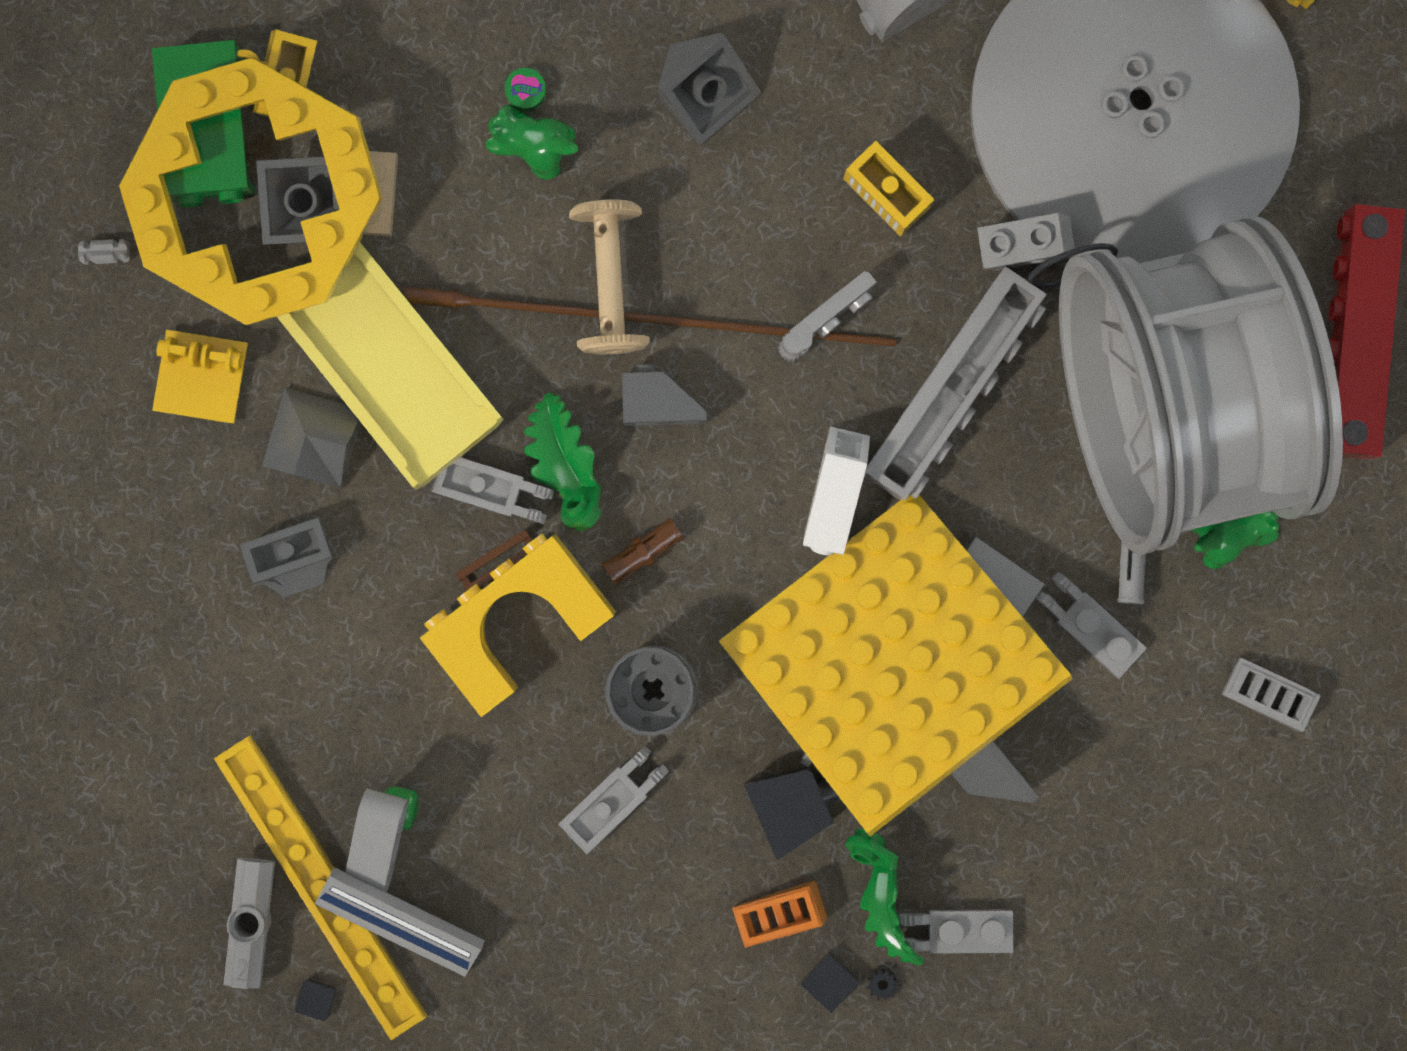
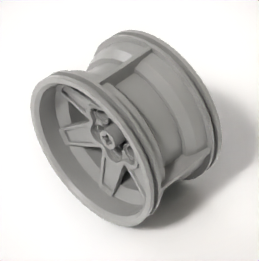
M1257 216L1225 222L1218 226L1210 239L1198 243L1187 253L1138 263L1130 257L1116 258L1107 251H1096L1089 255L1074 256L1067 262L1063 271L1059 293V328L1070 406L1079 443L1097 496L1114 531L1128 549L1138 555L1152 553L1155 550L1169 549L1176 543L1179 535L1188 533L1192 529L1273 511L1281 518L1289 520L1318 514L1327 509L1335 497L1339 485L1343 456L1342 413L1336 370L1324 321L1309 280L1295 252L1275 226L1264 218Z

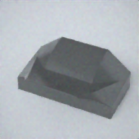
M319 517L239 544L252 584L266 585L276 591L282 598L325 584L327 564L333 558L322 520Z

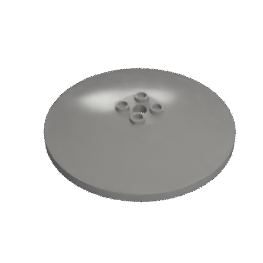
M1011 0L992 26L981 49L972 83L970 114L975 148L983 172L994 193L1015 220L1053 213L1069 215L1075 248L1097 243L1113 244L1118 248L1116 258L1130 257L1138 263L1187 253L1198 243L1210 239L1219 225L1260 214L1280 186L1289 167L1299 128L1300 98L1294 62L1287 43L1275 20L1259 0ZM1134 90L1147 92L1151 98L1150 108L1147 110L1135 109L1130 102L1131 92ZM1100 249V250H1094V251H1088V252L1080 253V254H1077L1076 256H1078V255H1084V254H1088V255H1089V254H1091V253H1093V252H1096V251H1107V252H1109V253H1111V251H1110V250H1101V249Z

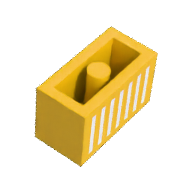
M877 141L869 146L846 169L843 179L900 237L930 209L934 201L926 190Z

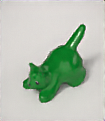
M505 105L501 107L497 115L488 121V129L492 137L488 138L485 143L487 150L495 155L522 158L531 168V171L540 179L550 180L557 177L561 172L559 164L562 156L575 154L579 150L578 145L574 143L576 136L573 128L554 118L536 120L515 107Z
M1273 511L1192 529L1191 531L1197 533L1200 537L1194 545V550L1205 553L1202 561L1208 568L1214 570L1223 568L1228 563L1235 561L1244 549L1264 546L1277 541L1279 516Z

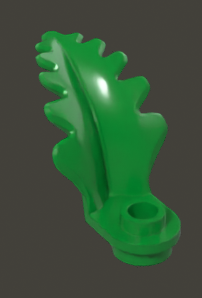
M550 392L544 396L541 402L535 405V409L538 411L531 413L528 417V420L535 425L527 426L524 429V433L526 436L537 440L526 445L524 453L529 457L539 460L530 469L533 479L553 488L562 496L561 521L569 528H574L576 531H584L592 527L601 515V510L598 507L601 486L593 476L594 452L588 445L578 446L581 436L580 427L578 425L568 427L571 419L570 411H564L566 404L564 401H560V395L555 396L553 392Z
M856 829L854 835L847 838L845 846L851 852L850 856L852 859L864 865H873L872 876L860 901L861 909L869 912L865 923V930L868 932H878L875 940L876 946L879 948L886 946L887 954L890 957L900 956L902 962H910L921 966L924 958L906 941L896 912L898 856L885 849L886 841L880 835L874 833L872 836H869L864 829Z

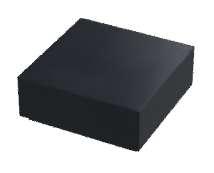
M829 952L800 982L830 1013L860 983Z

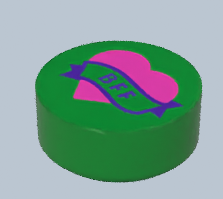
M519 68L513 71L505 82V94L509 103L520 111H532L538 108L546 97V85L543 77L531 68Z

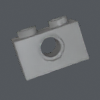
M1053 213L977 228L983 269L1000 271L1005 266L1011 269L1044 263L1054 256L1075 249L1071 218L1069 215L1062 213Z

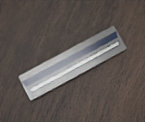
M335 867L315 902V905L464 977L482 950L485 941Z

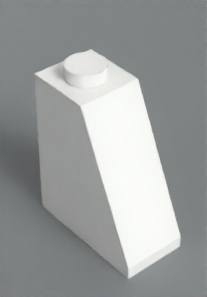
M830 426L803 540L804 546L810 547L812 551L818 554H844L867 467L870 436Z

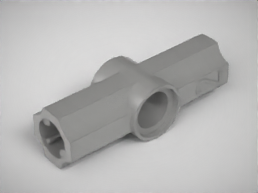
M259 858L237 859L232 911L227 920L229 939L224 985L232 988L249 989L262 987L267 932L272 923L270 904L275 861ZM248 912L256 916L259 924L256 933L246 932L242 928L240 919L243 913Z

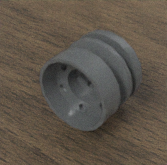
M650 645L628 652L614 664L607 678L605 697L610 713L623 728L637 735L657 736L672 731L691 715L698 702L700 683L695 667L684 654L668 646ZM660 679L664 683L661 686V691L665 694L664 697L656 696L652 699L649 698L647 693L650 688L646 685L647 680L655 682Z

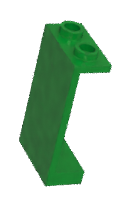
M235 40L152 48L157 111L173 81L242 61L243 58L237 56V51L242 49ZM242 108L190 123L202 164L163 175L171 201L178 202L179 207L192 208L202 206L205 199L219 198L220 203L233 204L243 202L245 195H255V188L248 181Z

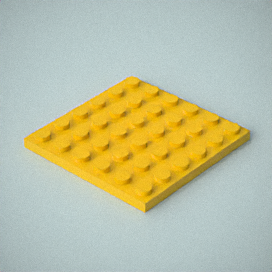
M909 495L905 501L900 500L848 540L843 555L834 553L826 557L719 640L720 644L869 836H872L1072 680L1069 671L920 495L916 499Z

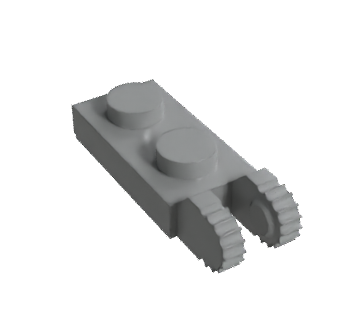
M868 271L862 272L789 331V334L786 333L785 337L782 338V342L779 343L778 353L781 354V357L789 362L790 360L798 359L799 356H803L812 345V337L818 333L823 339L841 324L838 317L850 308L853 313H856L873 298L869 292L877 283Z
M461 457L436 477L432 490L433 493L509 517L516 515L544 524L547 515L542 514L541 511L536 509H526L516 505L520 490L544 500H552L554 490L524 481V477Z
M1058 572L1052 580L1062 592L1069 595L1075 602L1065 612L1049 594H1045L1042 591L1036 596V601L1058 620L1056 623L1114 677L1120 679L1147 648L1086 592L1082 593L1068 578Z
M646 746L638 751L622 768L618 766L558 824L586 854L647 798L646 793L669 772L664 765L656 767L648 775V779L640 786L628 776L636 767H640L648 759L651 751Z
M1011 909L928 910V913L898 914L899 924L902 926L928 924V939L905 938L915 951L929 950V953H1013V911Z

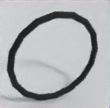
M1097 243L1066 251L1037 266L1029 274L1027 281L1040 289L1059 287L1061 280L1044 283L1035 282L1034 278L1047 267L1068 257L1100 249L1110 250L1111 254L1116 257L1118 248L1113 244Z

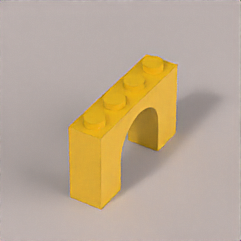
M543 533L523 547L527 556L514 565L509 558L489 573L494 581L481 590L475 584L458 597L457 600L462 606L450 615L443 609L424 623L429 631L421 636L420 639L481 717L509 697L518 688V685L491 652L485 637V620L489 609L497 599L514 592H529L543 597L553 605L580 641L611 619L616 613L615 609L556 533L549 539Z

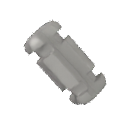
M114 239L91 240L90 244L81 241L78 244V256L80 262L85 265L89 264L90 261L95 264L117 263L118 259L124 263L130 260L129 242L125 239H120L118 243Z

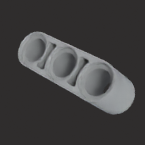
M369 788L365 790L356 817L345 873L387 893L395 867L408 807L407 799Z

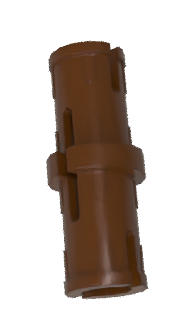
M669 517L657 528L640 539L638 536L633 538L631 545L602 563V566L617 586L645 565H648V567L656 563L654 561L655 558L680 541H683L684 537Z

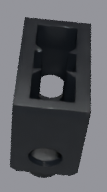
M809 767L744 783L776 860L834 823L827 805L841 799L826 779L816 783Z

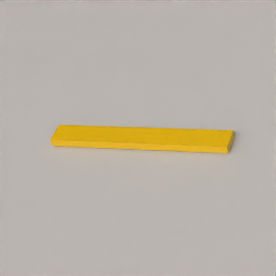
M246 737L215 757L214 760L390 1040L424 1020L428 1015L377 934L315 905L334 866L253 737Z

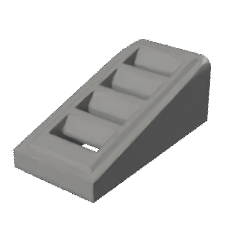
M1240 657L1221 695L1298 732L1305 730L1320 699V694ZM1248 672H1251L1255 676L1244 696L1239 691ZM1265 679L1270 684L1261 703L1255 701V698ZM1281 687L1286 692L1276 711L1271 706ZM1296 695H1298L1302 699L1292 718L1287 716Z

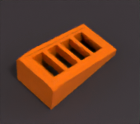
M815 880L736 905L732 908L745 948L821 927L827 921V914ZM801 897L805 899L810 914L808 917H804L799 901ZM787 901L795 920L788 923L782 904ZM772 906L778 927L772 928L766 907ZM749 912H757L763 932L756 934Z

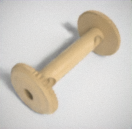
M597 200L575 205L569 212V218L572 220L594 222L600 336L583 338L577 341V347L584 353L603 355L629 353L642 350L650 343L649 337L645 335H625L618 221L632 219L642 214L641 207L632 201Z

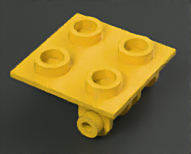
M166 330L165 340H159L157 345V356H161V363L152 411L234 424L248 343Z

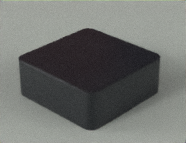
M306 979L302 984L295 1012L325 1021L329 1016L337 989L330 985Z

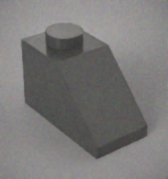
M654 365L631 366V373H622L623 423L625 426L707 424V412L666 373L655 372Z

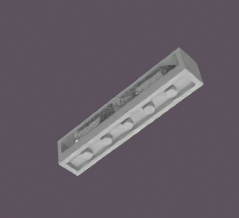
M1006 266L1002 269L867 465L864 474L866 478L898 500L905 501L909 495L915 499L929 480L924 475L932 461L939 465L953 444L947 441L955 427L962 431L976 412L970 406L976 396L980 393L986 397L998 380L999 376L994 373V370L1003 359L1009 363L1023 342L1017 339L1024 326L1026 325L1032 329L1046 310L1045 307L1040 305L1046 293Z

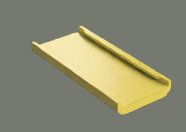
M360 242L349 264L345 266L335 285L336 288L327 303L281 315L277 318L411 486L417 490L427 485L495 430L503 421V418Z

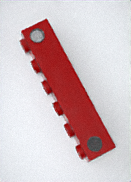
M1355 204L1346 210L1345 215H1341L1338 220L1336 235L1338 240H1342L1341 256H1336L1333 265V280L1338 281L1337 297L1333 296L1329 305V320L1334 321L1333 337L1328 339L1334 360L1341 402L1343 428L1342 457L1361 459L1382 457L1405 209Z

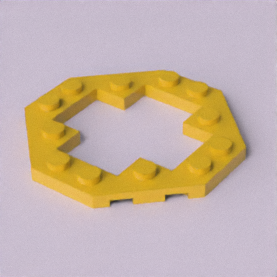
M249 58L173 81L119 185L143 267L245 325L327 303L336 288L335 285L345 266L349 264L367 224L383 200L360 118L255 58ZM265 101L276 140H284L314 130L317 131L340 210L300 221L311 256V263L238 283L226 244L187 254L163 175L202 164L190 123Z

